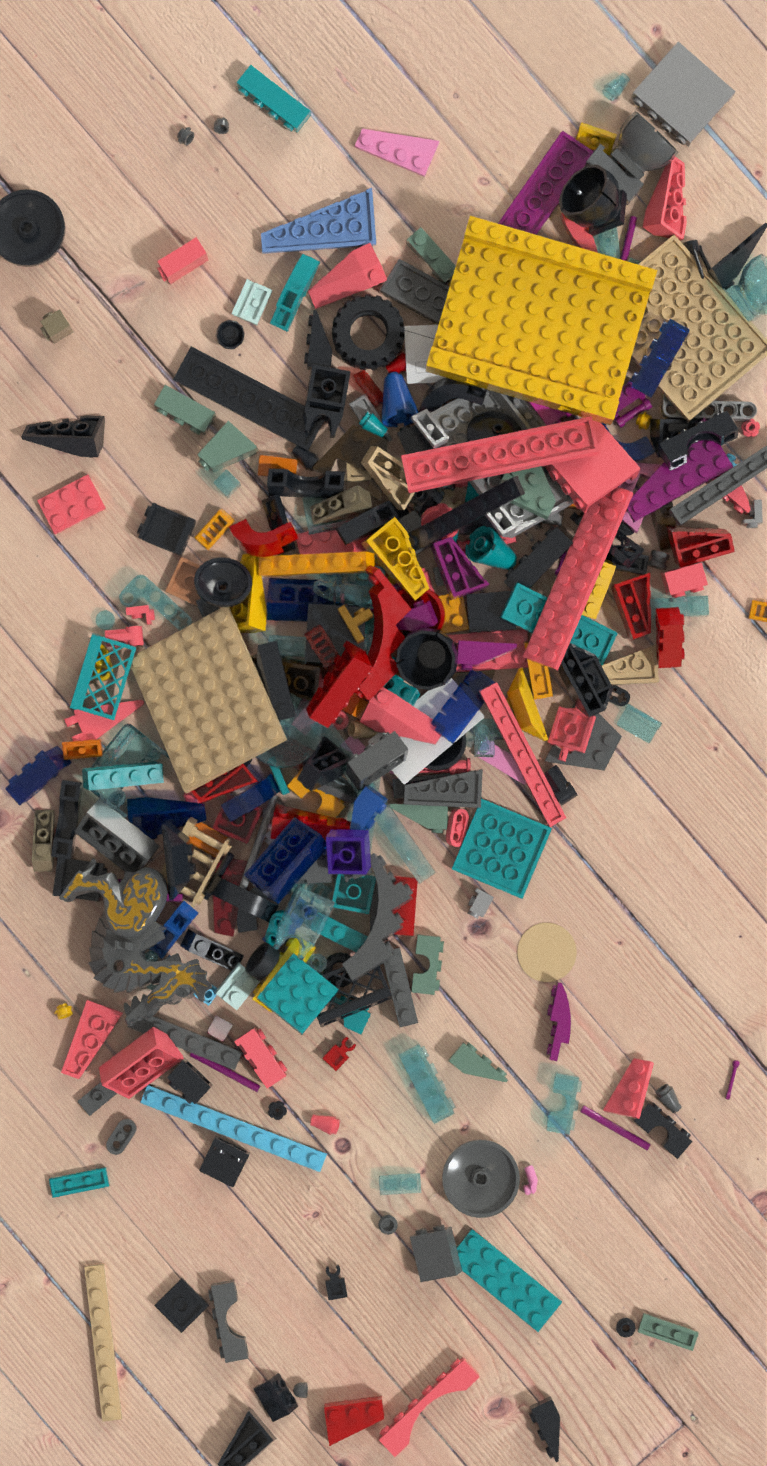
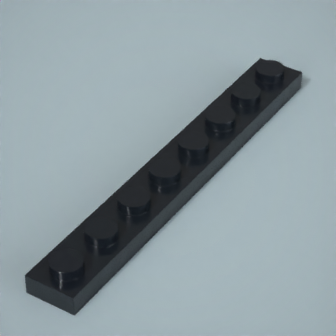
M518 476L508 479L409 532V541L412 548L416 552L524 495L525 492Z

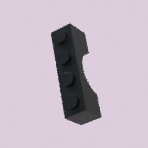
M727 411L717 413L705 422H698L694 427L688 430L684 429L672 438L664 439L659 444V454L671 471L687 463V452L694 443L709 440L722 446L738 438V427Z
M269 468L267 488L269 496L279 494L281 497L328 499L345 491L347 487L346 474L341 471H325L324 474L316 477L299 476L288 469Z
M62 780L59 797V817L51 857L73 859L76 833L74 831L78 825L83 783Z

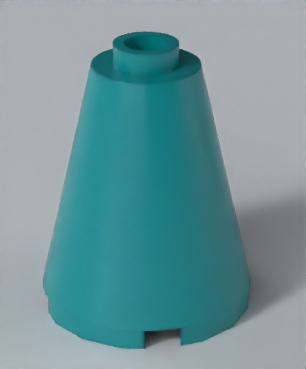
M481 526L470 535L469 538L471 540L469 545L466 544L465 551L468 559L472 562L504 570H510L516 565L517 555L493 528Z

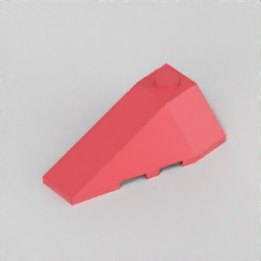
M677 157L665 166L646 208L643 228L655 236L670 238L675 235L681 241L684 240L687 223L686 216H683V205H686V199L683 198L682 188L685 187V164Z

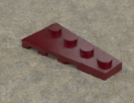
M222 856V858L220 859L215 871L212 874V878L216 873L217 869L219 868L220 864L222 863L223 859L225 858V856ZM233 858L222 879L239 886L248 861ZM213 896L214 933L234 937L239 908Z

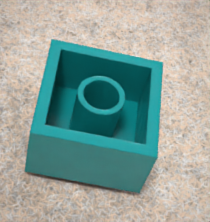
M337 874L331 907L369 914L376 877L364 875L356 879H348V882H345L342 874Z

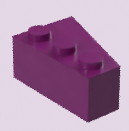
M452 537L431 545V550L450 600L484 589L489 585Z

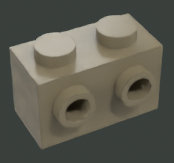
M60 309L54 313H47L42 317L43 320L40 321L43 325L40 329L48 341L52 339L54 344L74 332Z

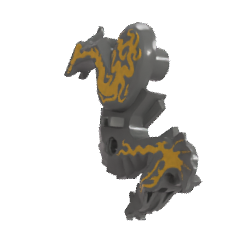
M93 858L84 872L79 870L59 899L71 902L77 896L88 893H100L103 897L104 912L98 920L95 931H92L91 947H89L91 958L89 965L95 975V980L103 983L104 987L113 989L115 993L131 992L138 987L143 988L150 984H159L148 996L143 994L141 1001H139L137 996H134L131 1007L128 1003H124V1010L127 1016L125 1023L127 1026L134 1027L135 1021H142L144 1018L149 1019L153 1017L163 1005H176L182 1001V998L191 999L195 997L194 993L199 1001L204 1002L205 993L212 988V984L207 981V971L201 969L198 959L182 963L178 953L162 961L150 962L145 957V951L165 939L164 930L166 927L156 922L167 901L168 890L164 876L157 870L149 867L141 868L136 872H125L124 879L121 882L117 879L116 874L113 873L94 876L96 860ZM122 961L123 968L118 971L117 964Z

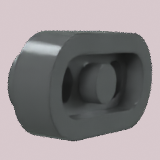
M126 1118L121 1120L109 1137L106 1147L111 1154H121L133 1138L137 1126L132 1119ZM124 1125H129L131 1130L125 1131ZM119 1141L120 1147L115 1148L113 1142Z

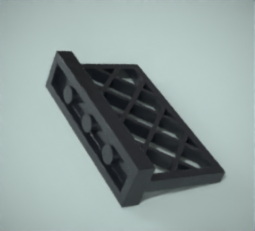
M380 966L374 969L373 974H366L371 976L367 986L357 983L358 980L352 981L345 978L347 971L344 967L322 975L326 980H329L332 976L340 978L337 986L338 989L343 980L352 983L353 986L350 993L338 990L339 993L348 996L344 1004L340 1005L334 1002L336 993L329 1002L330 1005L327 1011L317 1016L320 1027L392 999V994ZM373 978L382 981L384 988L379 990L370 988ZM356 985L366 989L364 995L359 998L352 995Z

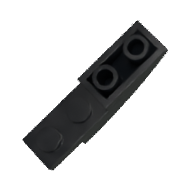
M387 501L338 527L336 531L346 546L375 533L392 518L395 517L399 520L409 514L407 508L405 510H397L392 502Z

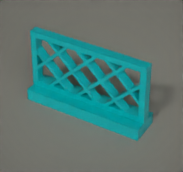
M92 633L70 708L115 720L137 647ZM102 641L110 643L113 651L103 655L100 649ZM122 648L131 649L130 657L122 661L117 651ZM100 652L101 657L97 659L98 653ZM115 652L120 662L110 667L105 657ZM103 659L108 669L98 673L94 667L95 663ZM122 665L125 670L124 676L116 679L111 669ZM110 671L114 681L104 685L100 675ZM98 677L102 687L92 692L89 682ZM116 683L119 693L111 697L106 687ZM104 689L109 699L99 704L94 694ZM92 695L97 705L92 708L83 707L84 699ZM111 701L114 707L112 715L104 713L101 705Z

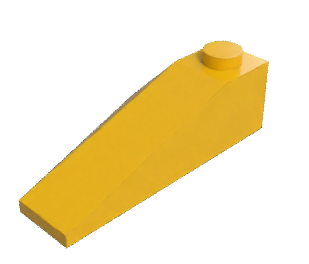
M395 517L362 543L366 551L374 553L375 561L414 601L429 589L422 568L419 566L415 556V550L409 541V535Z
M243 554L240 563L250 572L252 578L251 591L243 602L229 608L240 633L253 634L266 630L267 609L262 576H259V557Z

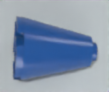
M398 372L388 373L384 378L382 423L384 426L392 428L398 427L400 423H404V426L413 424L414 422L411 420V417L419 413L407 384L403 376L398 374Z

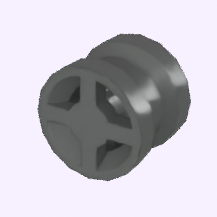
M652 550V558L648 562V566L666 570V561L670 555Z

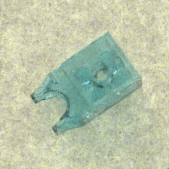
M375 566L379 568L384 575H386V571L382 567ZM367 573L319 574L318 576L322 579L314 582L313 592L318 596L334 602L373 609L368 591L374 585L368 580L369 575ZM324 585L328 587V590L321 591L317 586Z
M297 884L277 926L276 940L273 947L278 950L288 938H297L300 944L297 958L303 960L306 953L314 947L335 902ZM310 906L312 912L305 915L304 909Z

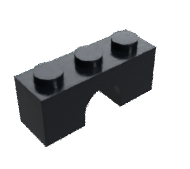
M647 1102L642 1107L640 1119L633 1118L632 1120L648 1134L656 1126L665 1127L667 1138L661 1145L678 1159L693 1142L689 1139L691 1134L684 1128L679 1130L674 1126L677 1122L669 1115L665 1118L660 1113L662 1109L654 1102L651 1105Z

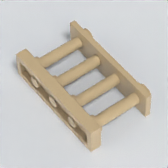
M190 817L182 832L188 837L194 836L219 850L216 859L213 860L194 849L192 857L211 867L206 876L197 871L196 874H193L192 878L202 883L198 892L186 886L181 891V893L193 899L190 906L194 908L196 904L200 905L205 897L203 891L220 859L223 855L226 856L232 846L229 845L231 841L229 837L223 844L197 830L198 827L195 825L198 820ZM165 863L160 873L164 876L168 885Z

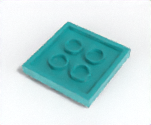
M293 953L259 994L257 1000L303 1035L339 989Z

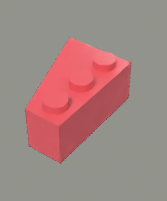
M254 1027L234 1042L240 1047L245 1058L250 1062L254 1071L268 1089L286 1077L285 1071L288 1069L282 1060L278 1062L275 1055L277 1052L271 1044L268 1046L264 1041L266 1036L261 1028L257 1030Z

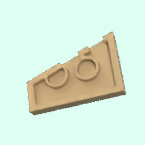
M656 644L602 665L611 684L658 683Z

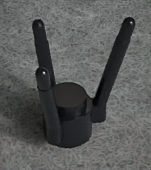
M698 240L687 241L683 245L694 256L700 277L703 279L704 274L698 256H701L708 271L711 269V266Z

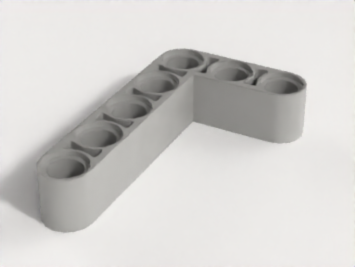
M662 393L661 412L665 419L686 420L676 408V413L673 415L666 412L667 406L674 407V405ZM713 401L708 405L713 408V415H707L703 410L692 420H703L704 418L709 420L715 414L723 413L725 407H730L733 410V415H731L733 421L746 422L754 418L757 408L752 402ZM744 407L751 409V416L743 414L742 410Z

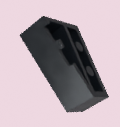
M324 735L297 780L306 789L313 791L342 777L350 757Z
M253 1409L248 1410L232 1441L221 1457L218 1466H247L277 1439Z

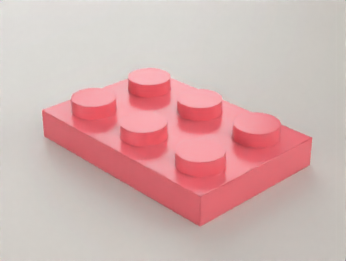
M88 474L37 500L55 535L106 509Z

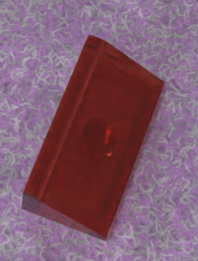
M365 370L354 374L353 379L364 394L367 395L374 407L378 408L382 405L383 393Z

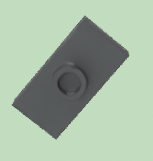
M100 1082L83 1096L78 1103L91 1116L117 1093L102 1086Z

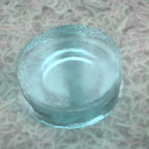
M101 611L96 616V624L103 630H109L115 624V616L110 611Z

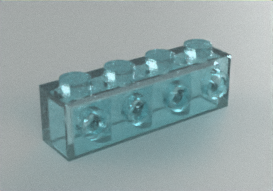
M417 1044L399 1053L398 1055L433 1123L435 1124L455 1114L453 1109L456 1106L451 1097L447 1099L444 1093L447 1089L443 1081L437 1080L435 1075L438 1074V1071L433 1063L429 1064L426 1058L429 1054L425 1046L420 1047Z

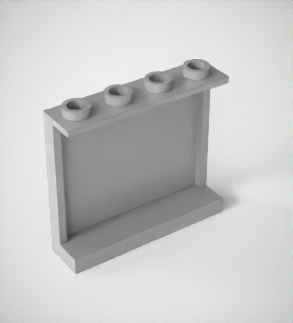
M677 42L635 89L632 98L638 107H643L648 111L647 114L650 118L661 122V126L668 133L672 132L680 144H686L689 147L691 142L720 109L731 100L736 91L680 42Z

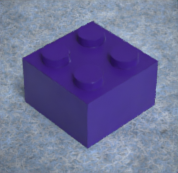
M331 829L326 836L328 874L367 875L371 868L369 830Z

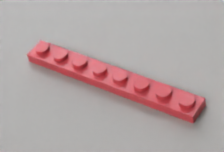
M495 682L480 690L479 693L548 827L566 819L498 683Z

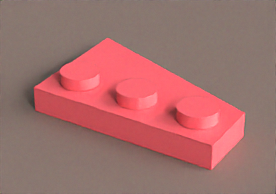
M634 1058L603 1111L640 1119L654 1063Z

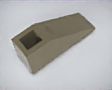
M356 485L310 506L313 524L315 525L356 517L372 509L373 506L370 492Z
M35 810L32 847L34 872H53L54 857H51L54 841V810Z

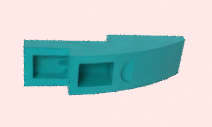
M302 254L278 299L277 308L270 322L271 325L286 332L289 331L320 261Z

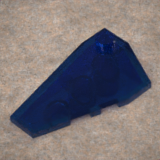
M151 797L127 799L129 822L153 840L158 838L157 835L162 834L161 825L164 821H170L179 828L184 827L190 817L198 820L197 823L207 820L205 804Z

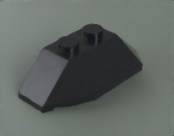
M570 643L558 669L559 674L576 707L589 718L606 710L613 686L597 656Z
M164 821L161 827L169 901H172L192 879L193 874H196V865L192 863L194 846L190 844V838L170 821Z

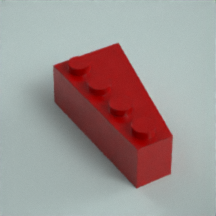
M347 640L343 645L346 649L342 656L337 655L334 660L336 664L333 671L327 672L324 677L323 688L319 687L306 708L309 718L327 728L337 720L340 711L348 705L351 696L359 690L362 681L371 674L373 668L366 652Z
M276 804L270 839L327 847L326 836L330 830H350L351 821Z

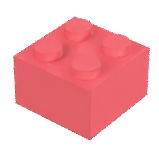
M695 563L660 573L666 595H671L672 598L684 596L685 591L690 590V593L704 590L703 586L708 585L702 563Z

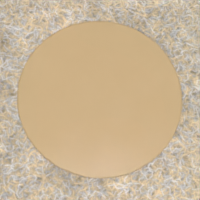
M540 923L529 928L522 935L517 949L518 961L523 971L531 978L541 982H553L566 976L573 968L577 955L576 944L571 934L562 926L554 923Z

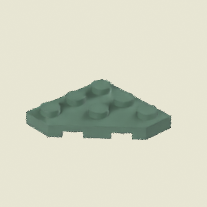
M542 467L504 474L500 484L512 477L518 476L525 492L524 495L510 503L547 520L556 500Z

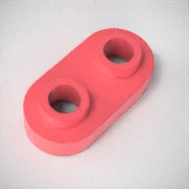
M455 808L449 815L446 842L450 846L460 847L466 836L469 814L464 809Z

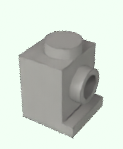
M476 888L475 892L478 894L471 897L468 903L471 907L467 914L478 919L479 916L484 917L494 897Z

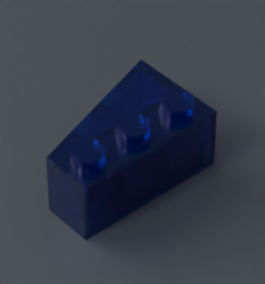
M58 745L46 752L44 750L40 751L34 757L36 760L32 764L29 762L21 769L23 772L19 776L16 774L8 780L9 785L5 789L19 806L29 801L52 778L57 777L63 768L72 764L70 759L64 760L63 751Z

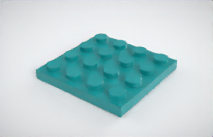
M481 798V808H477L452 870L523 899L552 828Z

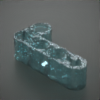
M144 575L134 577L119 595V600L125 607L135 606L143 597L178 630L185 628V626L180 627V621L175 618L179 611L181 612L179 616L183 620L188 619V626L193 624L190 616ZM140 579L146 580L147 583L143 589H138L136 586L137 581ZM127 593L133 594L134 598L131 603H125L123 600ZM152 593H160L161 598L158 602L151 601ZM166 606H174L175 611L172 615L165 614Z

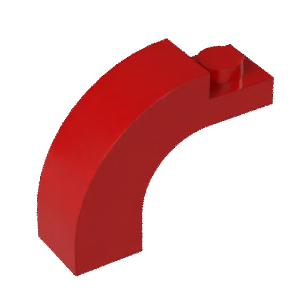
M247 519L229 527L239 548L255 557H270L283 553L282 546L299 539L291 522L269 532L254 531Z

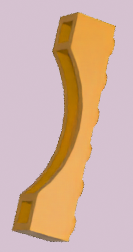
M367 551L259 557V576L287 577L305 574L366 573L365 569L369 565L375 567L374 553Z

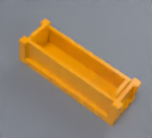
M526 641V642H523V643H524V646H525V650H526V648H527V646H528V643H529V642H527V641ZM527 660L534 700L553 697L548 667Z

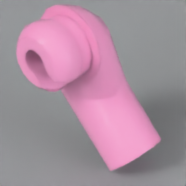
M528 1166L524 1168L529 1183L523 1186L526 1195L536 1192L538 1182L534 1167Z

